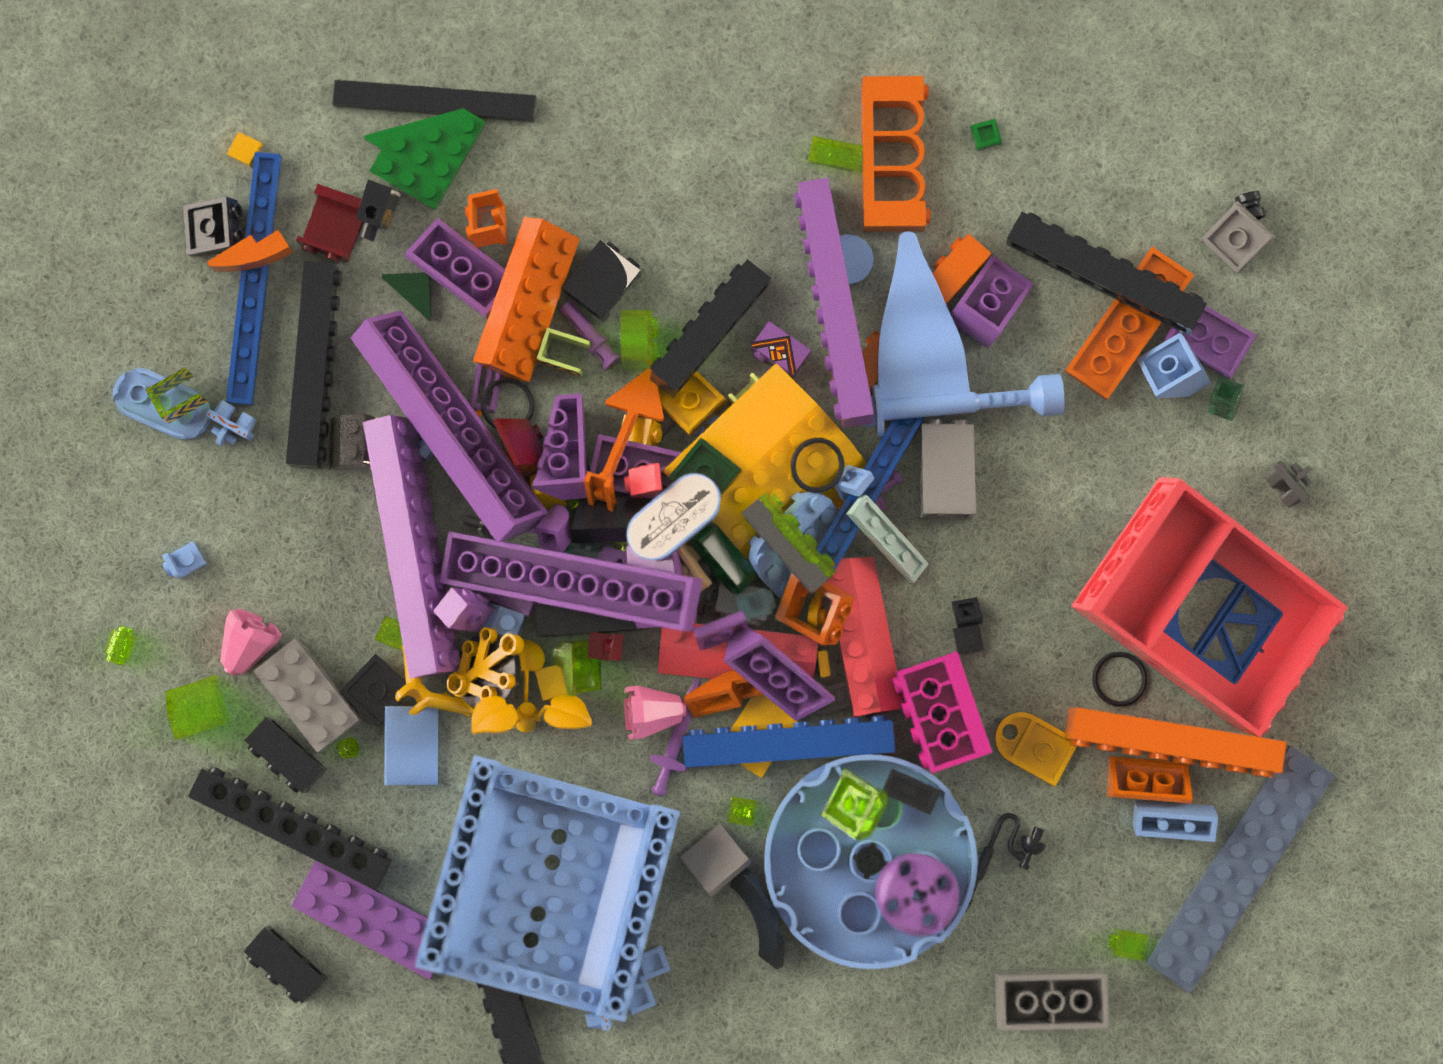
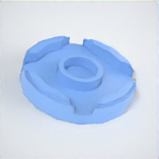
M841 235L840 241L848 283L851 286L862 282L868 277L873 267L874 257L871 247L864 239L857 235Z

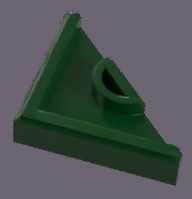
M425 272L382 274L383 280L397 291L398 294L427 320H432L431 280L429 275Z

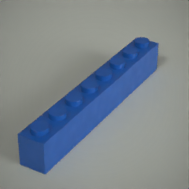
M887 716L871 717L872 722L861 723V717L845 719V724L835 725V719L820 720L819 726L810 727L808 721L793 722V728H783L782 723L767 724V730H757L756 725L741 726V732H731L730 727L715 728V734H705L704 729L689 730V736H683L685 768L895 752L893 720L887 721Z

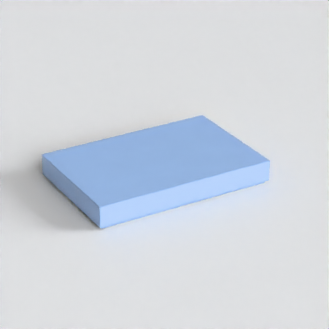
M385 706L384 785H438V709L427 707L414 716L408 713L414 706Z

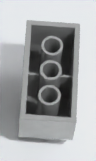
M1072 968L1003 970L995 972L996 1023L1001 1031L1109 1028L1107 973L1102 970Z

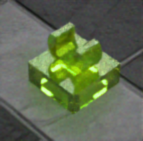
M732 796L727 822L753 827L757 801Z

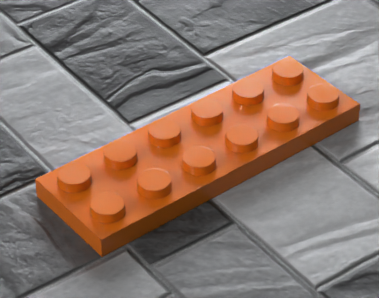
M1153 246L1137 267L1141 271L1146 269L1156 274L1157 279L1165 283L1166 281H1171L1177 284L1181 291L1185 290L1194 277V274ZM1114 300L1064 372L1107 401L1162 322L1122 302Z

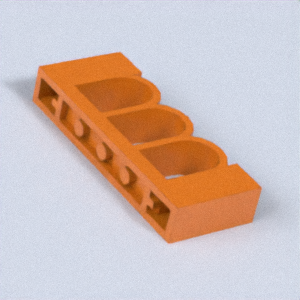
M924 76L862 77L863 232H920L925 230L926 224H930V209H926V201H921L924 195L925 182L923 176L918 171L922 165L925 149L923 142L917 135L921 131L924 120L923 103L924 100H928L929 87L928 84H924ZM873 108L909 109L915 114L917 124L912 129L905 131H873ZM874 142L908 143L915 148L918 158L914 163L906 166H874ZM874 177L909 178L917 185L918 194L913 199L907 201H874Z

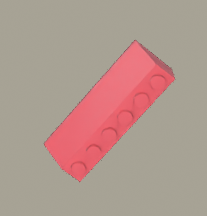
M874 557L842 559L831 579L828 578L827 582L855 597L852 603V611L843 626L842 637L838 641L853 718L902 710L901 704L904 703L902 693H896L892 679L896 678L895 672H897L875 559Z
M694 624V628L700 627L705 624ZM662 627L658 673L713 679L733 670L724 662L728 641L702 651L699 649L693 631H680ZM753 630L765 637L814 679L818 642L805 635Z

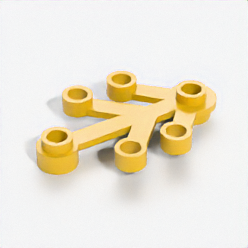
M490 627L482 628L479 634V643L471 640H466L463 643V653L459 669L447 679L449 692L457 697H463L470 693L480 697L481 700L489 696H497L495 687H481L472 683L478 677L496 683L502 689L513 688L515 685L513 674L498 673L490 670V668L508 655H518L524 649L523 639L517 634H505L500 640V648L487 657L490 643H494L497 639V631ZM476 656L474 666L469 670L471 657Z

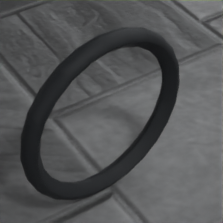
M513 378L498 379L487 386L481 398L482 414L493 428L497 429L487 412L486 400L490 391L500 384L511 383L523 389L529 400V411L525 419L530 421L535 405L534 398L529 388L521 381Z
M808 439L801 443L792 455L790 466L792 477L802 489L808 492L821 493L828 491L839 482L843 475V454L839 447L828 439ZM810 444H826L838 456L839 469L837 475L826 486H808L797 475V457Z
M1113 652L1105 655L1097 662L1093 670L1092 683L1095 692L1104 702L1117 707L1127 706L1136 702L1143 695L1147 685V674L1143 664L1135 656L1125 652ZM1111 658H1127L1133 661L1140 670L1142 677L1141 687L1137 694L1129 700H1112L1106 697L1099 688V670Z

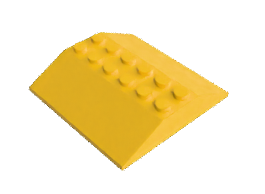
M775 364L669 464L663 472L669 477L700 438L704 439L742 469L739 476L721 496L719 512L712 522L720 527L746 560L749 561L751 548L749 542L754 535L757 538H760V536L741 513L759 499L770 513L776 509L778 512L776 516L782 515L794 503L791 499L792 495L798 491L801 494L807 492L795 482L790 469L792 455L801 443L812 438H825L832 441L843 454L844 468L850 465L864 469L867 462L821 407L778 364ZM814 443L805 447L798 455L796 461L797 475L804 484L811 487L826 486L836 477L839 469V460L835 451L822 443ZM835 487L821 492L831 499L835 507L840 510L845 500L840 499Z

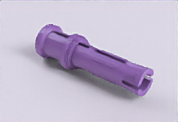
M573 300L568 301L561 307L560 312L568 319L580 336L590 341L589 352L597 356L602 362L605 371L610 370L623 358L622 354L617 353L608 343L609 339L600 335L578 309Z

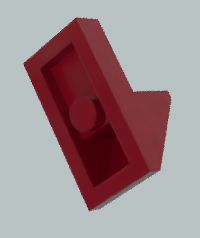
M591 632L587 657L609 662L621 661L624 635Z

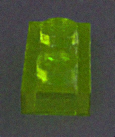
M813 136L808 163L858 172L863 146Z

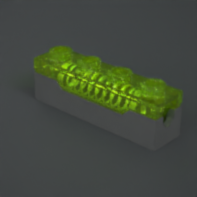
M765 492L746 508L741 515L809 593H813L836 573L833 569L836 564L826 553L823 555L819 553L815 548L818 543L809 533L804 535L798 527L801 524L791 513L785 514L780 508L783 505L780 499L774 493L769 495Z

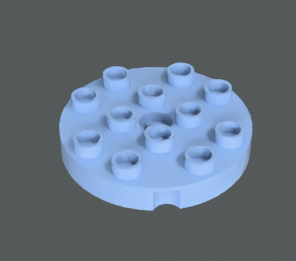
M857 755L837 759L822 765L802 778L788 792L777 808L768 830L764 851L765 876L769 894L774 907L790 932L801 943L821 957L841 965L860 969H882L903 965L916 960L917 955L928 950L934 944H941L955 929L966 912L972 898L977 875V851L973 831L967 816L963 814L958 803L952 797V792L940 780L923 768L908 761L884 755ZM891 768L941 790L930 815L881 793ZM871 843H877L876 848L883 853L884 861H887V864L895 857L908 853L924 854L940 861L951 871L958 885L959 902L952 920L939 932L931 935L913 936L899 931L882 915L876 902L875 888L880 872L870 875L869 879L864 878V874L856 866V860H852L853 855H857L862 848L870 846ZM908 862L900 867V874L906 875L910 871V864ZM944 876L937 880V889L945 885L946 879ZM916 888L913 891L915 895H912V897L918 899L920 897L918 893H921V891ZM893 899L887 903V911H893L897 907V900ZM932 913L925 915L923 924L926 925L932 921Z

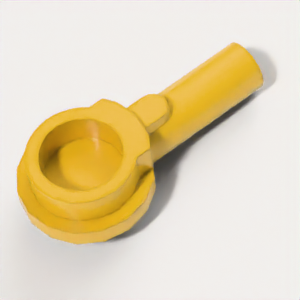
M815 591L814 598H811V604H809L808 625L820 630L821 625H824L826 621V609H822V598L824 595Z

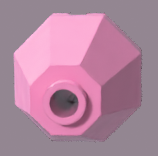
M243 609L230 610L226 618L220 660L223 666H225L224 670L235 676L247 673L279 642L282 634L276 625L270 622L267 627L261 622L262 617Z
M629 686L624 689V693H629V698H624L623 701L626 730H632L633 733L628 735L629 740L650 736L682 722V717L686 716V703L681 701L679 695L642 686Z

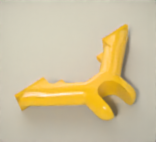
M402 644L400 648L403 650L406 685L396 692L397 702L405 696L415 698L417 704L408 712L414 716L429 707L464 714L469 718L474 708L468 705L462 697H453L447 692L443 694L430 692L422 684L421 678H409Z

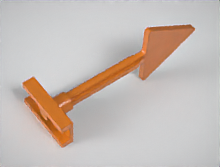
M650 367L605 401L606 406L628 413L603 472H600L598 475L587 471L584 478L589 505L594 506L597 499L607 502L608 510L614 511L617 502L613 486V475L637 418L642 416L659 422L664 421L658 385L650 380L652 371Z

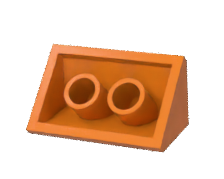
M1110 756L1107 797L1192 804L1193 797L1188 764L1164 760Z

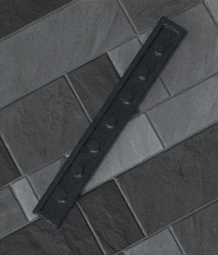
M335 79L332 104L334 107L436 115L464 108L479 118L534 122L537 97L536 95Z

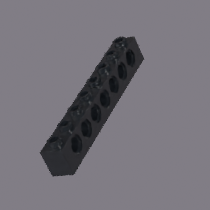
M211 766L210 769H201L187 797L374 890L379 888L392 862V859L387 857L388 852L375 846L373 850L363 846L364 840L354 835L347 838L340 834L342 831L340 828L329 823L325 827L317 823L319 818L307 812L301 815L294 811L295 806L281 800L280 804L270 800L271 794L260 789L254 792L247 788L249 785L247 782L236 777L233 781L224 777L226 772L219 768ZM221 784L227 788V795L223 799L219 798L216 793L218 786ZM243 796H247L251 801V805L246 811L240 807V799ZM267 807L271 808L274 812V818L270 822L265 821L263 818V811ZM289 819H294L297 822V830L293 834L289 833L286 829V823ZM313 830L318 831L321 835V840L317 845H313L309 840V835ZM335 842H340L344 846V853L340 857L336 856L332 851ZM359 853L364 854L368 859V863L364 868H360L356 864L355 859Z

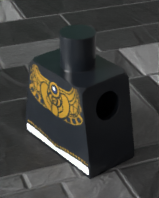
M368 179L356 219L364 222L359 237L374 242L378 228L388 229L402 192ZM377 210V216L374 218L373 213Z

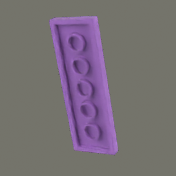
M315 860L291 907L430 980L434 972L415 967L428 917Z

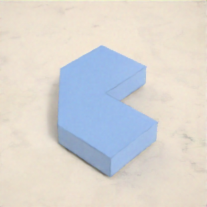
M661 945L643 952L629 1004L632 1015L656 1005L647 980L671 970Z

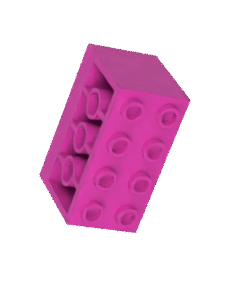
M957 651L895 672L896 678L892 679L896 693H902L905 703L901 704L905 719L911 718L913 728L909 729L914 744H920L922 753H919L918 757L923 769L928 768L930 773H934L992 753ZM929 681L930 685H935L936 687L933 691V696L923 692V688L926 687L925 682ZM936 706L939 710H944L941 721L931 716ZM944 732L953 736L949 746L940 742Z

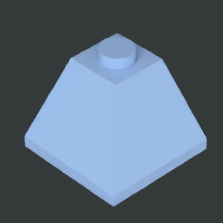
M1181 332L1136 358L1157 399L1190 397L1212 384Z

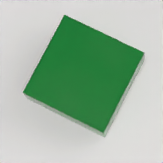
M995 119L970 126L977 151L1002 144Z

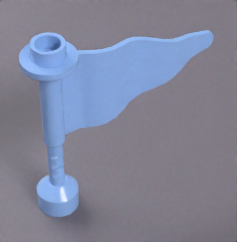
M911 231L900 234L894 274L880 331L878 385H872L871 401L874 411V422L861 425V427H875L876 436L881 437L884 436V421L975 413L979 409L1030 405L1041 417L1063 415L1065 400L1060 374L1039 375L1029 386L1028 390L983 394L970 392L965 352L960 335L939 286L923 256L917 236Z

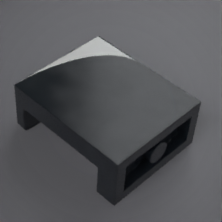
M600 240L562 288L566 295L605 323L610 316V311L636 278L639 279L642 275L641 270H639L640 265L630 257L625 259L618 254L620 250L609 241L605 244Z

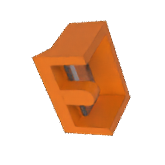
M493 189L468 195V206L465 207L466 217L469 221V226H466L468 240L473 241L476 248L496 243L508 246L506 206L498 190Z

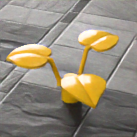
M523 639L524 649L519 653L521 672L524 671L523 703L518 706L516 711L514 705H507L502 697L489 696L479 701L473 711L471 720L473 734L502 733L511 730L515 725L521 732H531L535 729L536 722L541 721L543 714L544 720L556 728L580 729L592 726V720L584 702L575 695H557L552 698L551 706L544 705L539 713L535 705L528 702L529 671L541 670L545 663V655L538 644L527 639Z

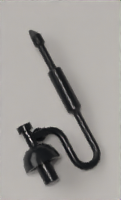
M1005 813L999 818L989 845L984 847L978 862L975 887L967 910L972 904L973 895L979 881L984 878L994 853L993 846L1004 820L1012 818L1015 821V827L1008 841V851L1020 862L1019 867L1028 870L1030 867L1028 864L1032 855H1038L1046 848V845L1040 842L1044 832L1043 829L1034 827L1030 837L1022 836L1021 847L1026 852L1024 854L1022 851H1015L1013 849V843L1020 828L1019 818L1013 813Z

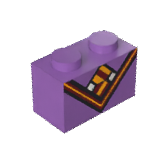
M768 321L751 345V350L754 352L752 356L763 364L766 362L773 366L778 364L792 379L811 353L809 348L770 321Z

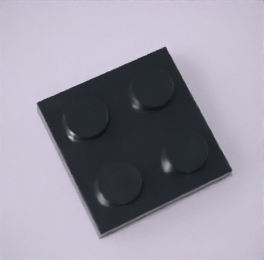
M374 654L339 691L376 727H379L385 721V706H399L407 698L405 696L397 702L396 692L406 685V681L377 654Z

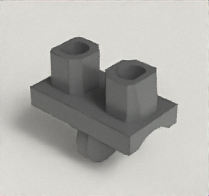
M1280 460L1274 465V469L1265 480L1273 489L1284 481L1291 489L1281 496V499L1288 508L1299 502L1305 503L1310 499V495L1298 481L1301 480L1306 487L1310 485L1312 481L1306 474L1312 469L1308 465L1302 470L1297 462L1290 466L1296 474L1293 476Z

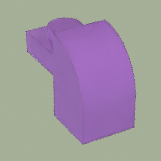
M555 503L551 509H546L548 513L528 532L537 534L540 548L564 552L571 543L572 527L568 510L564 506Z

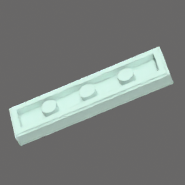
M861 494L847 512V515L910 583H915L929 563L867 495Z

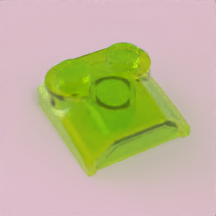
M589 639L562 641L557 644L553 651V659L556 665L562 668L568 696L602 690L601 660L587 657Z
M844 768L835 789L820 815L853 839L862 841L874 832L887 807L888 796L884 790L876 788Z

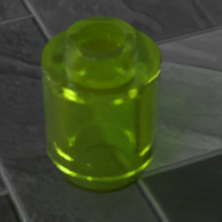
M119 625L117 629L112 628L104 649V653H106L104 659L115 664L125 665L126 660H129L137 638L133 634L134 630Z

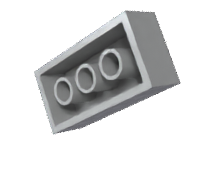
M294 638L254 670L255 674L317 753L325 752L364 721L349 701L339 692V688L300 639Z

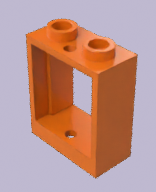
M791 573L774 618L821 645H836L842 637L843 626L852 611V603L855 597L827 581L822 584L816 591L832 599L833 603L823 629L819 631L798 619L808 591Z

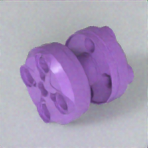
M908 853L895 857L885 865L876 882L875 896L880 912L892 926L905 934L913 936L935 934L943 929L956 913L959 902V890L956 879L943 863L927 855ZM908 862L910 864V871L906 875H901V865ZM944 876L946 879L945 885L937 889V880ZM916 888L921 891V893H918L920 895L918 899L912 897V895H915L913 891ZM896 899L897 907L893 911H887V903L890 900ZM932 913V921L929 924H923L925 915Z

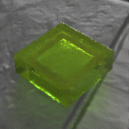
M384 616L375 640L399 650L403 643L399 621Z

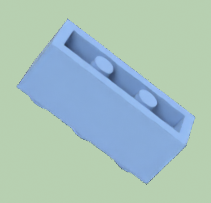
M1135 800L1133 813L1135 836L1215 842L1218 815L1214 806Z

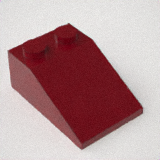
M494 419L493 422L517 470L526 483L530 482V476L538 472L537 466L543 452V447L539 441L543 438L537 424L532 426L529 419Z

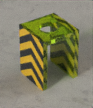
M183 368L145 389L160 418L167 423L177 420L208 402L206 397L198 393L166 411L159 396L193 378V373L187 368Z

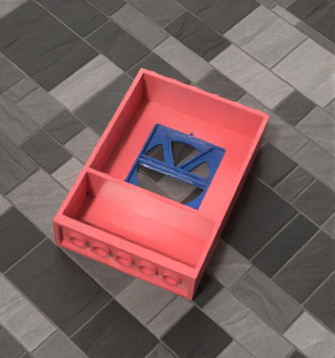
M1164 477L1158 478L1071 606L1235 729L1257 737H1261L1262 734H1265L1270 729L1272 719L1276 713L1284 708L1287 697L1291 691L1298 687L1301 676L1306 669L1313 665L1315 655L1320 648L1327 644L1330 633L1335 626L1341 623L1344 618V612L1348 608L1183 480ZM1209 578H1223L1236 583L1191 649L1180 631L1178 613L1180 605L1196 583ZM1245 592L1248 593L1254 603L1257 612L1255 615L1232 613ZM1224 623L1257 626V631L1251 645L1239 656L1236 655ZM1216 635L1226 657L1223 661L1210 660L1203 657V654Z

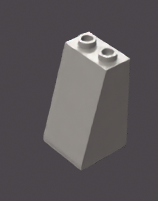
M935 419L926 420V424H921L919 519L971 520L976 515L974 424H967V420H952V424H941V420Z

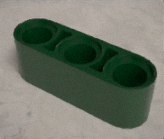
M711 521L689 540L691 547L731 593L739 595L757 577L751 564L714 522Z

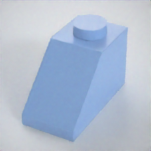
M491 603L496 609L482 628H494L497 633L502 635L517 634L521 636L527 616Z

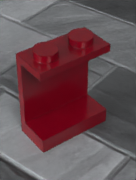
M317 184L314 191L317 197L315 206L303 237L297 236L296 241L302 246L301 250L306 253L316 255L319 252L325 254V258L332 262L340 263L341 260L348 262L363 221L356 219L362 199Z

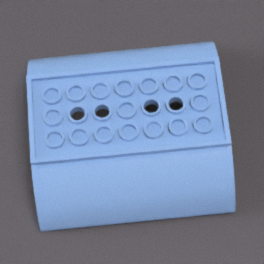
M474 755L415 967L625 1022L680 811L655 804H643L504 766L498 761ZM556 829H561L566 834V840L561 845L555 844L551 839V835ZM548 855H555L559 859V866L555 870H548L545 867L544 861ZM536 906L542 907L545 911V917L540 922L533 921L530 916L532 908ZM528 932H534L538 936V943L533 948H528L523 943V938Z

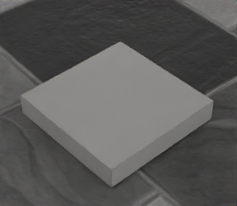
M1237 201L1201 240L1238 274L1275 236Z
M721 824L680 856L711 897L752 863Z

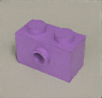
M451 587L433 612L449 629L478 632L496 608L489 602L490 597L483 591Z

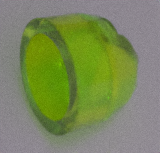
M344 738L337 743L336 749H338V756L341 758L350 759L358 755L359 745L355 738Z

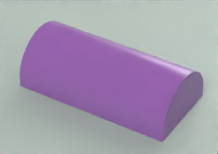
M437 218L405 252V258L485 319H488L505 269Z

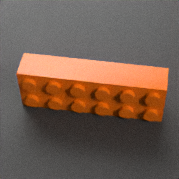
M523 218L473 362L507 378L530 382L546 329L549 328L580 238L544 219Z

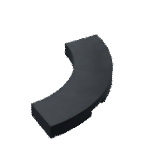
M746 867L731 880L730 887L744 900L754 918L759 937L758 956L777 970L783 967L785 951L784 937L780 936L777 921L780 919L772 900L768 901L760 888L762 886L761 882Z

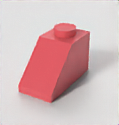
M659 463L629 469V476L624 477L625 491L631 492L632 499L654 497L663 492Z

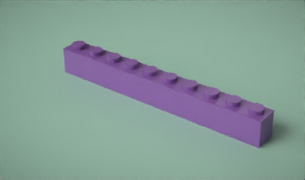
M829 179L799 182L798 192L794 193L796 208H801L802 215L798 216L800 231H805L806 238L803 239L804 253L810 254L811 262H807L809 277H814L815 285H811L813 300H818L820 307L816 309L818 324H823L824 332L820 333L822 348L828 349L829 356H825V365L827 372L832 371L833 380H829L831 396L836 395L838 404L834 405L836 420H841L842 428L872 424L874 422V411Z

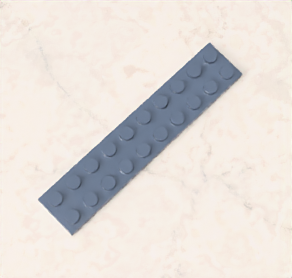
M1288 746L1285 751L1282 773H1274L1273 778L1268 777L1145 963L1191 993L1335 775L1293 746Z

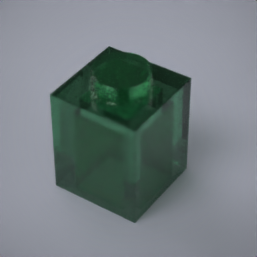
M1219 377L1209 399L1208 413L1233 421L1242 401L1244 385Z

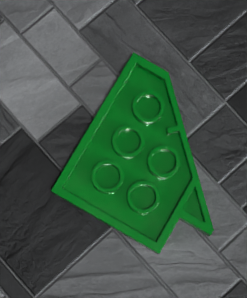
M463 108L367 134L364 136V139L381 149L369 171L436 210L485 127L486 122Z

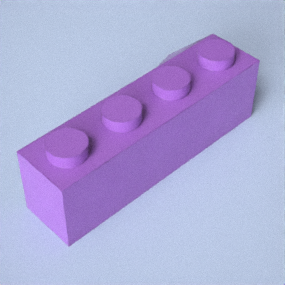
M582 393L556 395L549 420L548 433L543 443L542 456L537 466L538 472L533 482V489L561 500L587 498L584 478L587 474L585 409Z

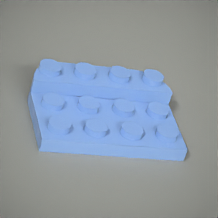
M798 491L791 496L794 503L781 515L778 522L785 520L782 527L790 525L786 532L794 529L790 537L798 534L794 542L802 539L798 547L806 544V548L802 552L811 549L810 553L806 556L808 557L816 551L839 510L832 503L833 501L822 493L807 491L801 494ZM754 535L749 542L751 548L748 562L754 568L761 581L781 600L792 572L761 537L757 538Z

